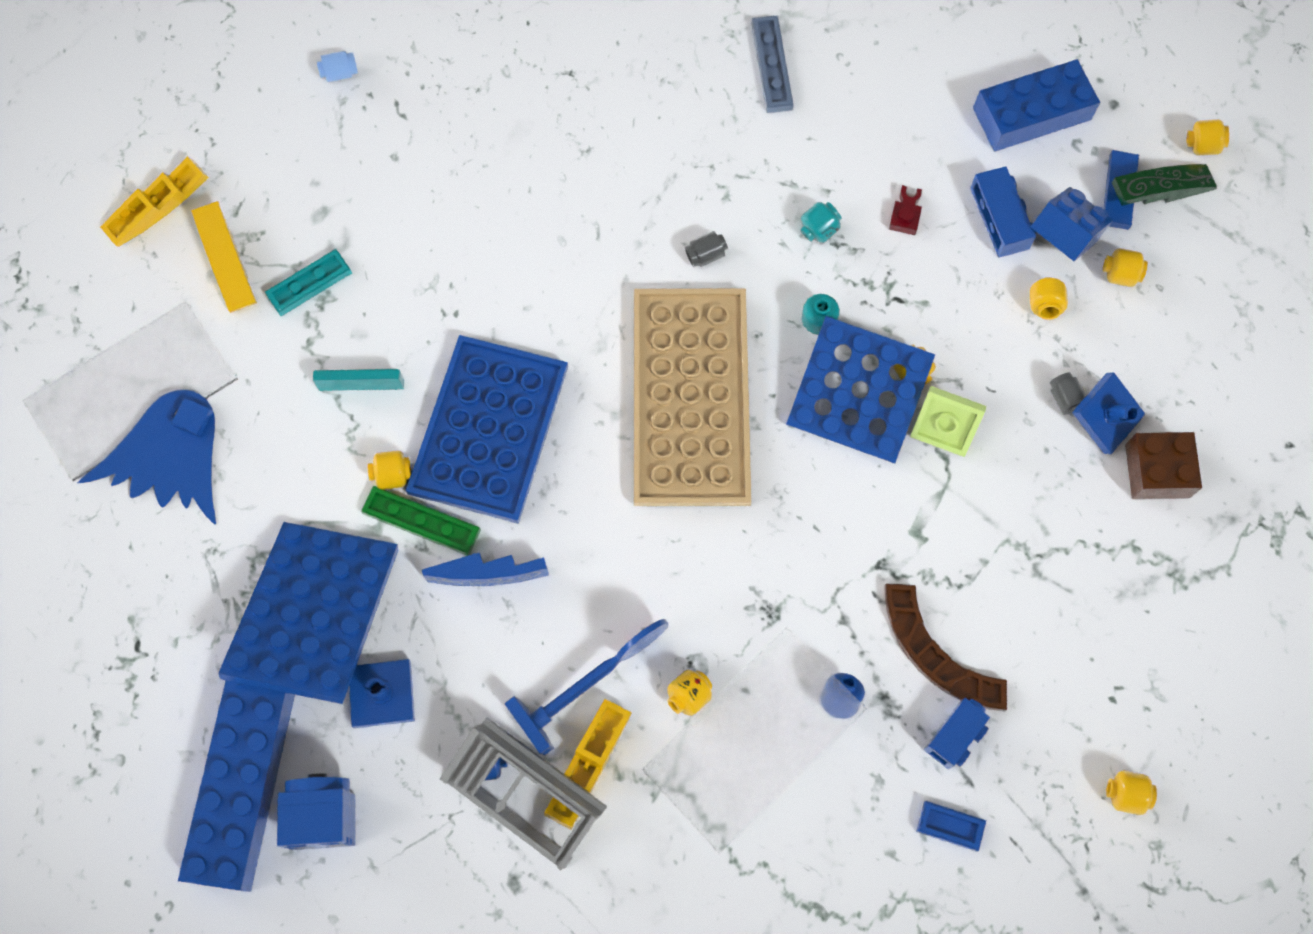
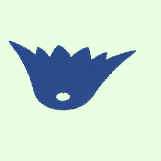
M175 390L161 396L146 410L118 446L77 483L92 482L115 474L111 482V486H115L131 477L130 498L138 497L154 486L156 499L162 508L179 491L181 502L186 509L189 507L192 498H194L204 515L216 525L212 496V451L215 434L214 412L200 437L174 427L171 424L174 414L179 409L184 398L208 407L213 411L211 405L202 395L190 390Z

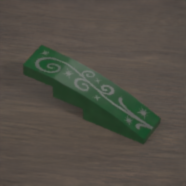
M1187 164L1155 168L1118 176L1112 181L1121 206L1142 201L1145 205L1163 199L1165 203L1213 191L1217 188L1207 164Z

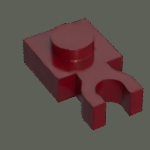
M902 185L899 195L901 202L895 201L888 230L916 235L922 206H917L916 204L920 200L922 189L917 188L915 196L910 197L906 194L907 186Z

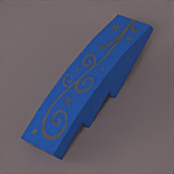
M480 552L422 569V574L428 583L452 586H495L520 583L549 576L544 557L519 565H515L512 555L484 563Z

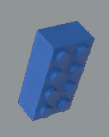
M1078 59L979 90L973 110L994 152L1090 121L1101 102Z

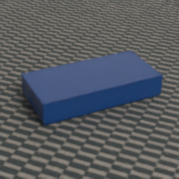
M924 801L916 832L978 852L987 820Z

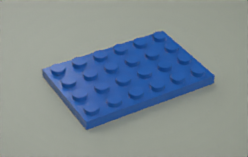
M459 335L409 479L406 493L411 496L519 524L568 370V362Z
M283 522L219 670L220 679L343 704L399 551L398 544Z

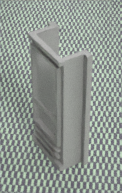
M488 717L485 718L482 724L473 727L440 777L442 782L448 783L558 866L557 869L560 871L568 866L573 858V853L593 823L601 817L608 807ZM501 757L517 769L520 774L504 798L497 801L481 789L480 786ZM524 775L581 817L561 848L506 807V802Z

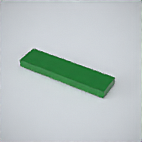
M376 486L372 487L361 510L363 515L467 556L470 555L481 531L478 526L384 489H379Z

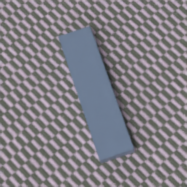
M778 15L752 18L751 25L766 112L792 111L794 105Z

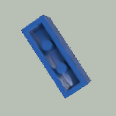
M1007 166L975 174L970 189L998 258L1029 250L1037 233L1031 228L1033 222L1029 221L1026 214L1025 201L1022 198L1020 199L1016 190V180L1013 175H1010Z

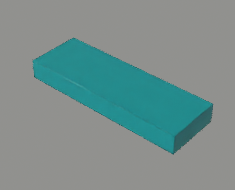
M334 249L265 291V294L282 317L352 274V271L337 249Z
M399 369L313 371V382L319 391L404 390V378Z

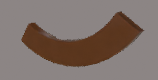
M886 583L884 585L885 603L892 630L900 647L917 670L932 684L958 700L966 698L970 701V699L979 702L985 709L1005 712L1007 710V679L985 676L954 662L935 640H932L923 624L924 621L921 617L916 597V585Z

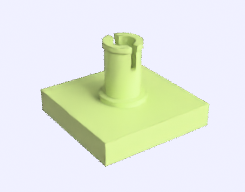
M930 386L910 437L965 457L984 416L986 406Z

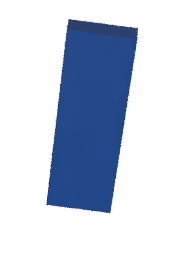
M1112 150L1109 155L1103 207L1108 216L1114 220L1109 227L1129 230L1132 226L1134 203L1121 206L1112 181L1115 177L1137 172L1139 154Z

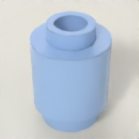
M346 51L321 55L322 61L317 62L320 77H326L327 82L352 78L353 74H358L353 52L346 53Z

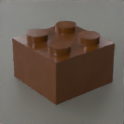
M1194 432L1135 433L1125 444L1132 499L1191 498L1202 489Z

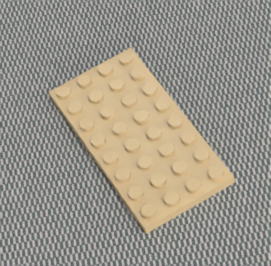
M746 288L634 289V506H751Z

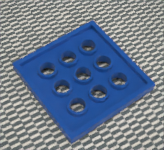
M825 316L786 425L895 464L936 354ZM840 345L848 346L851 350V357L846 361H839L834 355L835 349ZM866 355H874L878 359L879 365L875 370L867 371L863 368L862 359ZM899 364L905 368L906 376L904 379L896 381L890 377L889 369L893 365ZM836 372L840 375L842 381L837 388L826 386L824 379L828 373ZM856 382H864L868 386L869 392L864 398H857L853 395L852 386ZM889 391L895 395L896 403L893 407L885 408L880 404L879 397L883 392ZM820 399H826L831 403L832 409L827 415H819L814 409L815 403ZM846 409L857 411L859 419L856 424L847 425L842 421V413ZM879 418L885 422L886 430L883 434L874 435L871 433L869 424L873 419Z

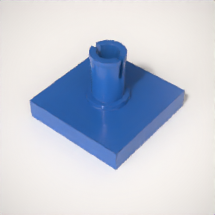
M1114 372L1106 373L1072 412L1104 454H1112L1145 416V412Z
M410 659L356 666L349 685L352 728L415 721Z

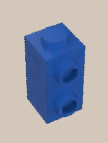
M966 698L961 700L924 748V751L948 770L954 767L955 764L961 767L971 754L967 748L973 740L978 743L989 730L985 725L990 719V716L984 713L986 709L973 699H970V701Z

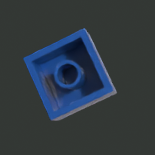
M1068 187L1047 203L1031 225V228L1072 261H1075L1096 244L1114 220L1108 216V213L1103 208L1089 202L1083 192Z

